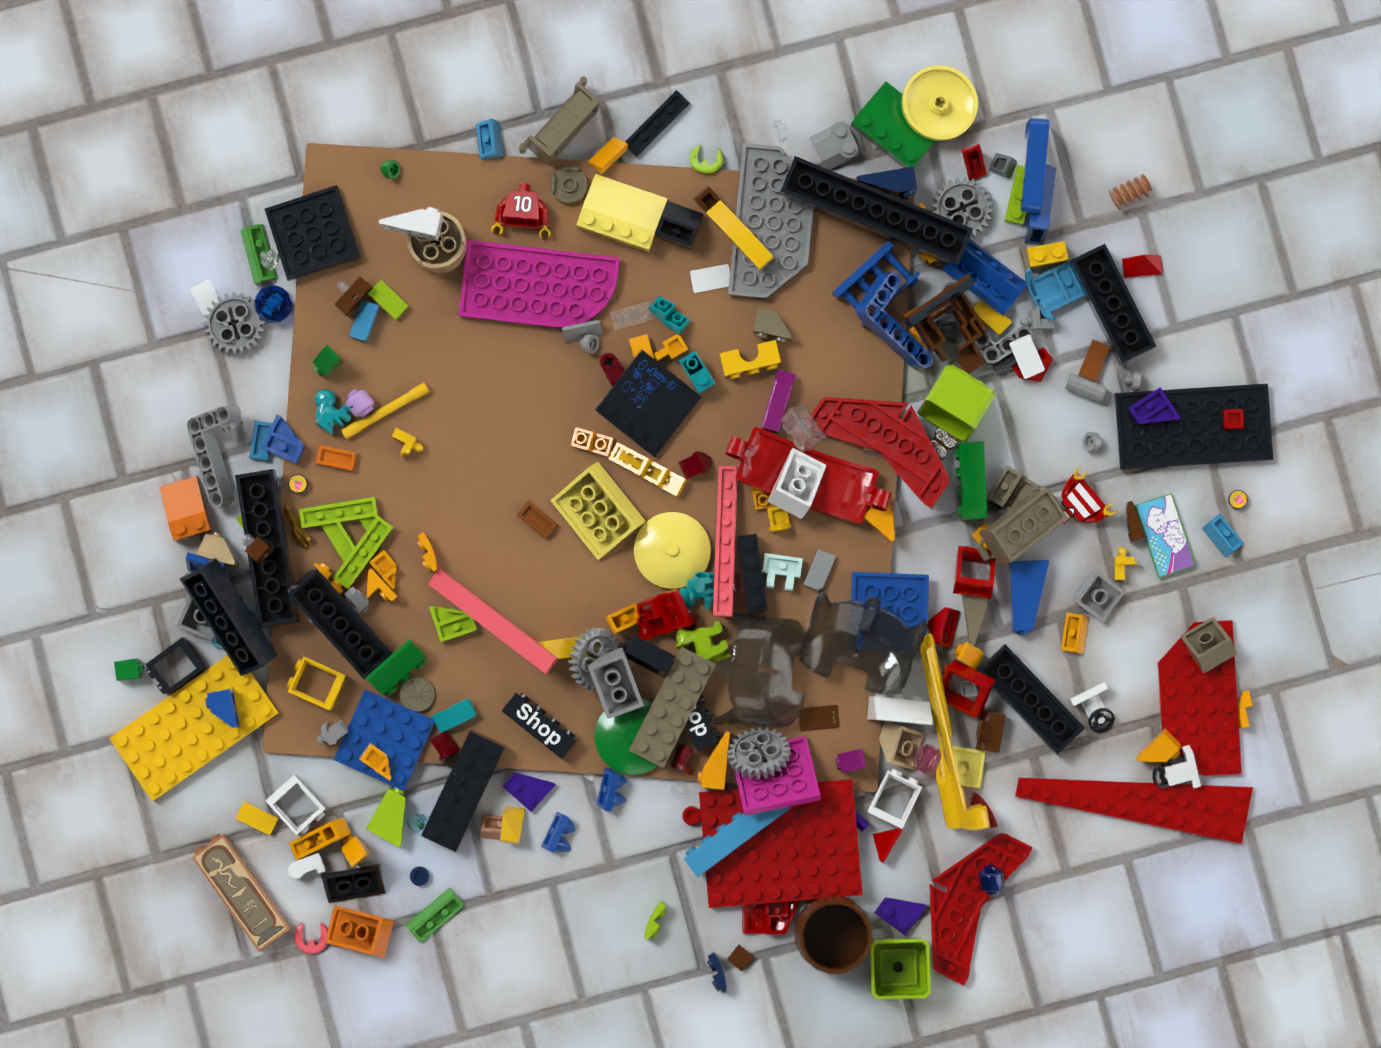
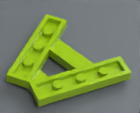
M375 497L299 509L302 529L322 526L344 563L333 579L348 590L394 528L378 516ZM358 519L361 521L366 529V533L356 546L340 522Z

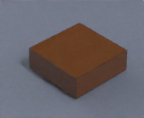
M738 944L727 960L740 971H743L754 956Z

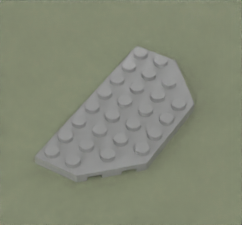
M743 143L736 217L752 232L774 258L759 270L733 243L728 295L766 299L808 265L813 208L780 195L781 188L793 162L780 146Z

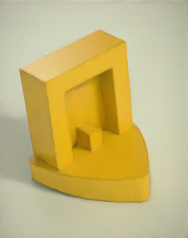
M777 506L767 508L770 527H768L769 532H778L792 528L787 511Z

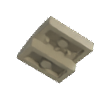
M1006 465L986 498L1008 512L1033 493L1034 489L1040 488V486Z

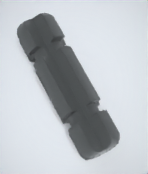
M1012 353L1002 359L1001 363L997 362L993 365L996 374L999 375L1004 372V369H1009L1017 364L1014 354Z

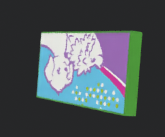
M1172 493L1134 505L1146 535L1145 539L1158 578L1194 567L1195 563Z

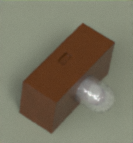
M361 276L351 286L346 281L341 280L337 283V289L343 295L334 305L348 317L373 288Z
M245 534L242 537V543L247 547L245 552L256 562L262 563L274 549L260 537L254 538L250 534Z

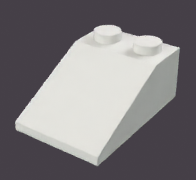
M427 207V210L420 209L379 219V225L382 229L439 241L443 223L442 214L438 212V209Z
M792 448L767 502L802 519L812 504L826 465Z

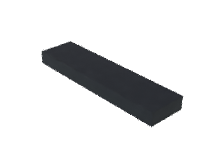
M676 90L625 141L628 144V150L637 158L690 105V102Z

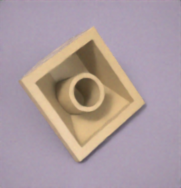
M211 532V535L205 534L197 555L209 559L217 558L220 562L239 567L240 563L227 540L222 538V534Z
M884 721L879 741L887 762L915 770L918 758L914 756L919 757L925 734Z

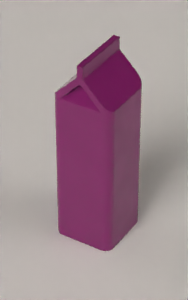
M777 370L761 429L777 434L780 433L796 374Z

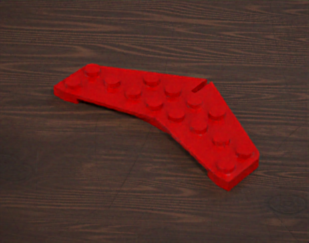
M824 397L820 400L805 422V427L816 433L878 451L921 502L930 509L934 507L947 488L950 479L912 405L903 418L899 419L909 403Z
M999 833L931 880L947 888L945 892L929 884L932 962L936 972L965 986L970 972L980 910L1004 881L1026 860L1033 847L1008 834Z

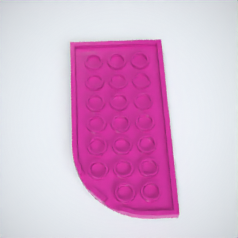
M467 240L458 316L553 328H563L565 326L585 323L599 314L611 299L617 283L620 258Z

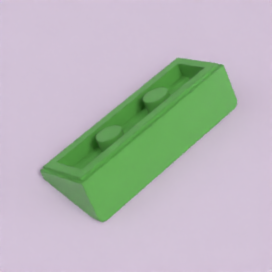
M263 224L246 226L241 229L254 284L277 279Z
M448 888L408 922L406 927L422 943L465 905L452 889Z

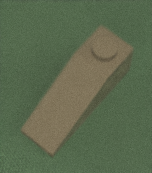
M962 595L968 640L971 645H975L988 605L987 600L990 599Z

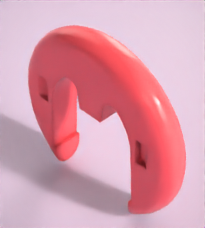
M303 922L299 924L294 934L296 946L306 954L321 952L328 944L325 943L328 932L326 926L320 922L321 937L318 945H315L314 940H309L308 945H306L303 941Z

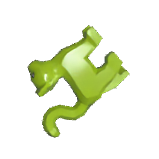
M719 621L715 622L713 627L697 628L692 631L684 628L677 629L676 648L686 647L694 643L696 654L709 661H720L730 657L726 640L720 641L719 645H713L711 637L723 631Z

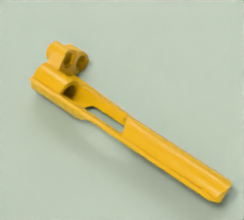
M933 635L917 636L940 749L936 781L945 825L951 829L978 830L990 826L986 805L967 806L964 788L960 785L951 741L952 728Z

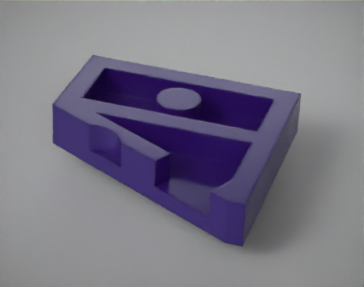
M1161 387L1128 408L1138 425L1173 421L1181 418Z
M515 772L502 787L532 812L556 784Z
M885 897L874 913L906 936L927 905Z

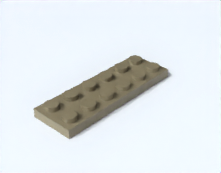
M681 647L629 751L664 768L716 666L715 663Z

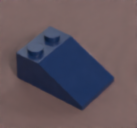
M914 166L856 176L855 180L897 198L901 197L902 200L913 198L912 195H915L917 191Z

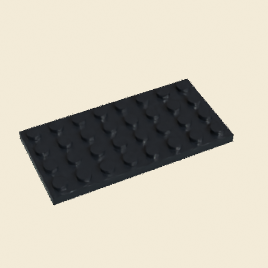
M1268 383L1163 390L1181 418L1173 421L1139 425L1128 408L1153 391L1114 394L1120 470L1274 460ZM1243 409L1244 429H1224L1223 410Z

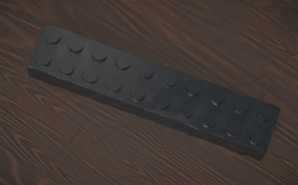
M797 156L793 159L780 191V195L956 267L959 265L973 231V228Z

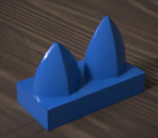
M605 768L596 805L604 811H612V807L623 804L626 799L622 794L616 792V789L627 783L626 778L613 769Z
M556 812L541 847L553 853L554 851L567 852L571 850L568 841L561 836L562 834L576 831L574 823L569 819L570 817Z

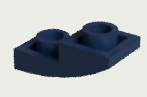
M712 952L707 956L709 958L707 963L712 971L717 970L718 973L712 976L714 981L711 983L717 991L721 990L725 993L727 989L724 971L716 954Z

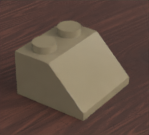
M1214 617L1181 635V639L1203 673L1237 655L1232 640Z

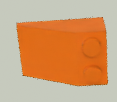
M197 476L160 487L173 541L178 542L213 531Z
M334 905L325 943L385 958L394 920Z

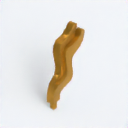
M285 503L283 511L286 519L291 524L292 537L303 549H306L312 543V540L302 530L300 518L291 512V508L288 507V503Z

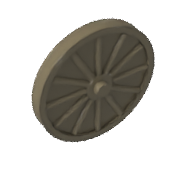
M410 678L404 682L400 689V700L406 708L415 712L423 711L434 700L433 686L424 678Z

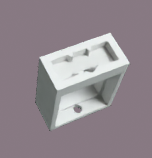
M892 768L891 772L886 770L867 812L903 829L922 787L919 786V781L911 777L907 780L901 777L903 773ZM889 777L915 789L901 819L875 807Z
M293 775L266 800L268 805L296 835L300 833L304 835L311 829L310 824L314 820L318 822L326 815L324 811L327 808L297 775ZM295 785H298L319 808L299 827L276 804Z

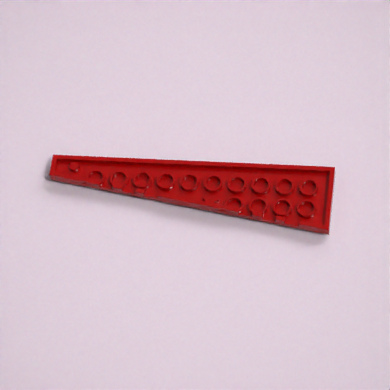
M1018 777L1015 797L1242 844L1253 787L1201 785V787L1193 788L1191 784H1175L1166 788H1160L1154 783Z

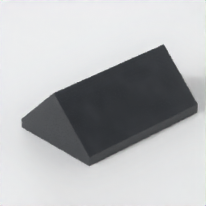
M381 864L321 874L328 903L385 893Z

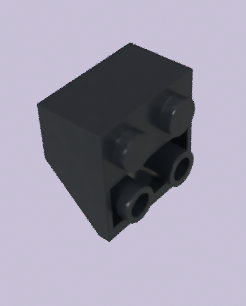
M668 201L655 232V237L691 250L704 214Z

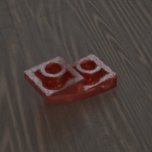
M976 792L971 793L972 797L969 798L971 806L978 804L986 805L990 822L989 828L997 827L996 819L984 799Z

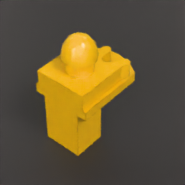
M395 428L392 437L405 443L400 452V457L404 455L409 456L412 449L416 452L423 450V445L416 442V437Z
M1120 547L1117 551L1118 557H1114L1113 562L1114 580H1125V565H1138V562L1134 561V557H1126V548Z

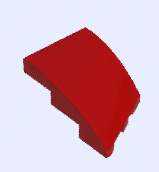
M679 589L667 591L637 603L638 637L643 640L652 639L657 635L670 633L675 629L689 627L693 624Z
M802 900L742 905V933L786 934L790 921L794 918L798 904Z

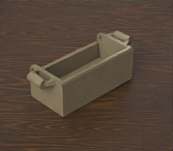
M582 76L580 81L575 84L574 93L534 137L529 135L526 141L520 144L519 152L521 154H525L526 150L530 149L543 162L550 165L596 115L599 110L600 100L585 88L587 85V78L585 76Z
M1048 487L1036 488L1033 490V493L1002 515L997 521L987 527L986 530L979 532L982 539L976 549L984 561L996 558L999 564L1011 563L1068 519ZM984 542H985V544L987 545V547L989 548V550L991 551V553H992L991 556L989 555V553L987 552V550H986L985 547L983 546V543H984Z

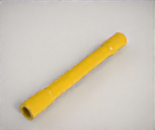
M423 382L409 390L408 393L361 420L353 422L341 429L347 440L369 425L409 402L417 400L430 391Z

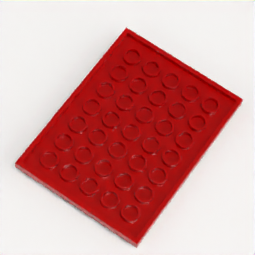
M853 779L817 782L821 800L791 806L788 811L707 870L706 883L709 908L811 900L830 896L847 897L863 895ZM739 789L699 792L703 839L708 835L713 837L717 834L716 829L724 823L729 825L733 822L731 818L740 811L742 814L744 813Z

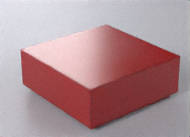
M1243 409L1223 410L1224 429H1244Z

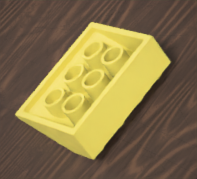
M595 174L576 226L580 230L649 253L668 198Z
M599 462L588 467L550 500L597 560L601 559L646 522Z

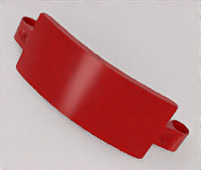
M753 427L748 441L730 436L725 454L741 462L736 480L770 495L791 449L794 448L826 465L809 510L856 524L863 522L867 507L887 511L893 493L875 487L879 475L878 470L821 453L758 427Z

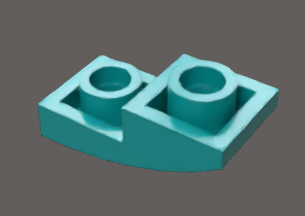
M659 296L649 306V310L665 326L680 335L689 325L690 318L674 310L675 304Z
M467 698L433 714L432 718L439 732L442 733L477 716V713L470 699Z

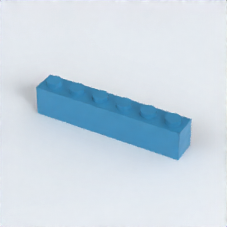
M791 806L747 816L740 811L731 818L733 822L729 825L724 823L717 828L716 831L718 833L713 837L708 835L701 840L702 845L697 849L693 846L686 851L685 854L687 856L683 859L696 877H699L788 811Z

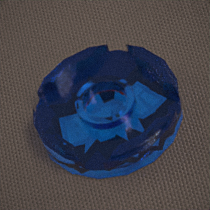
M276 285L264 287L255 296V311L264 321L279 323L285 320L291 313L293 305L289 297L290 295L282 287Z

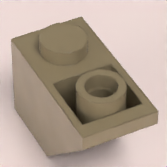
M758 308L753 329L756 337L767 339L770 336L781 343H786V340L790 341L791 334L778 313Z

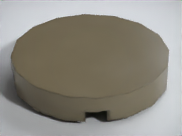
M561 167L552 175L550 181L551 192L559 202L575 204L581 201L587 193V177L577 167Z

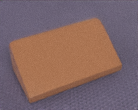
M482 815L480 838L500 840L503 816Z

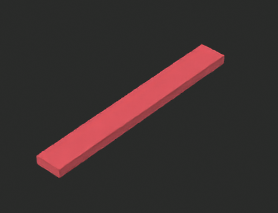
M719 466L713 617L733 618L738 489L736 475L738 466Z
M438 568L429 582L431 587L543 673H549L558 659L554 654L444 570Z

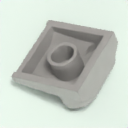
M844 120L810 137L826 169L831 170L861 155L853 135Z
M1093 570L1085 577L1075 591L1072 601L1104 624L1107 616L1126 592L1098 570Z

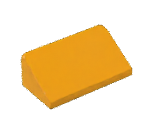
M613 137L588 163L600 174H603L628 150V144Z
M1066 613L1061 651L1084 654L1089 616Z

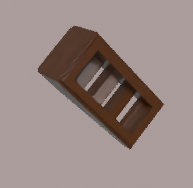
M709 186L705 187L693 198L705 213L720 201L719 197ZM709 194L710 197L703 202L702 199ZM714 200L715 203L707 208V205Z
M1129 501L1126 503L1129 542L1144 538L1146 535L1133 501Z

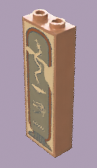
M217 834L209 840L211 844L206 847L202 845L197 848L192 859L260 952L291 930L292 927L226 834L222 836Z

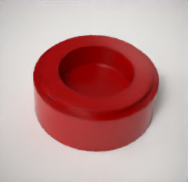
M695 806L685 808L682 813L683 821L688 825H696L701 820L700 810Z

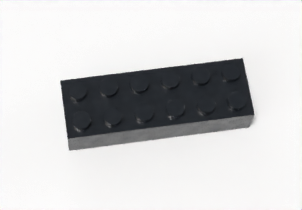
M1106 244L1070 260L1069 264L1119 365L1154 349L1156 344Z
M217 558L193 568L179 578L240 676L264 667L278 656Z
M316 566L312 567L286 590L291 599L364 680L393 654Z
M1006 644L1002 645L976 670L995 680L992 689L1055 755H1058L1085 729Z
M472 729L469 731L421 834L422 837L454 852L457 851L503 753L505 744Z

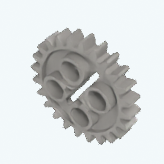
M966 177L963 182L956 178L955 184L949 180L948 187L945 184L942 185L944 191L937 190V194L940 197H933V200L937 202L931 205L932 208L936 209L933 212L951 220L954 217H960L963 220V225L973 228L971 234L973 237H976V230L982 233L983 229L981 226L988 227L985 220L991 221L992 219L988 214L994 211L989 208V206L993 205V202L987 201L991 194L985 195L984 193L987 188L979 189L981 183L975 186L974 179L967 183ZM970 192L972 199L964 200L962 193ZM948 199L953 200L955 207L947 208L945 201ZM974 201H978L977 204L967 207L965 213L960 210L951 216H947V213L958 210L960 204L965 207ZM970 210H979L980 216L977 218L972 217Z
M235 292L232 293L231 298L225 293L224 300L218 296L219 303L212 301L213 309L207 308L210 315H204L208 319V322L203 323L204 326H208L204 333L211 334L207 339L209 341L214 339L212 345L215 347L219 344V351L225 348L226 354H229L230 350L233 351L234 355L237 354V350L244 354L245 347L251 351V344L258 345L255 341L256 338L262 340L259 332H265L261 326L265 325L266 322L260 320L263 316L258 313L259 307L255 308L257 302L254 300L250 303V296H247L244 300L243 293H240L238 298ZM230 307L233 310L234 319L237 322H239L236 324L240 335V340H237L235 328L232 325H230L233 323L231 315L229 313ZM244 307L246 313L243 316H237V309ZM222 312L227 313V319L224 322L218 320V316ZM245 325L251 327V332L247 335L242 334V328ZM226 331H232L233 333L232 338L229 340H224L223 334Z
M602 628L587 629L586 634L580 633L581 639H575L577 645H571L574 652L569 653L572 659L568 663H571L573 666L569 668V671H574L571 677L576 678L575 683L581 684L582 688L592 691L596 690L588 666L603 654L619 649L618 645L621 642L616 640L617 636L612 635L611 631ZM585 653L592 655L594 658L586 656Z
M761 726L758 728V731L751 728L749 733L744 730L743 736L737 734L738 740L732 739L733 744L729 745V750L727 751L729 764H731L732 769L736 770V774L742 773V777L748 774L749 779L756 776L757 780L760 779L761 775L767 778L769 773L775 776V770L781 772V767H786V762L790 761L789 756L791 755L789 742H787V737H783L782 732L777 734L776 729L770 732L769 727L762 730Z

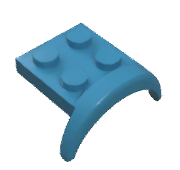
M1068 261L1034 278L1030 268L1025 271V281L1035 306L1039 307L1041 315L1049 321L1055 319L1050 312L1085 296Z

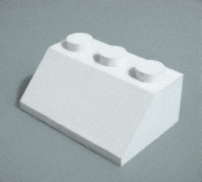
M875 693V696H869L868 720L933 725L930 702L924 701V697H913L912 700H907L904 695H894V698H887V694Z

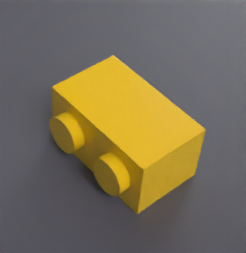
M1065 241L1030 247L1025 250L1028 269L1062 264L1068 261Z

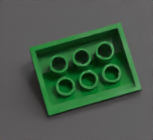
M886 81L851 122V127L903 168L915 167L935 141L918 135L908 125L902 112V93Z

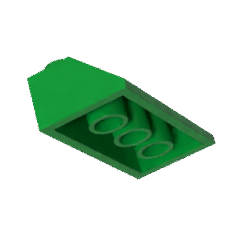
M984 441L959 443L958 448H955V460H959V467H956V479L960 481V486L956 487L957 498H960V505L957 506V515L961 517V521H983L987 519Z

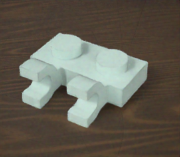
M765 553L762 573L767 574L765 588L773 589L775 575L787 576L785 591H792L794 578H800L803 558Z

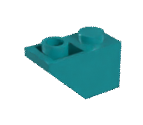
M696 351L679 360L699 395L715 386V381Z

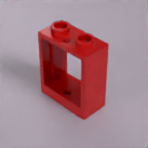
M958 546L953 594L991 599L994 588L996 558L984 561L976 548ZM986 549L989 555L991 556V551L989 549ZM962 561L990 564L988 580L961 577Z
M954 659L950 665L946 664L942 671L946 703L977 719L985 708L995 680ZM954 674L980 686L975 702L949 689Z

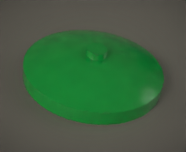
M642 699L644 706L607 719L604 711L596 724L595 745L602 760L617 772L638 775L649 772L658 766L629 751L653 704L645 699Z

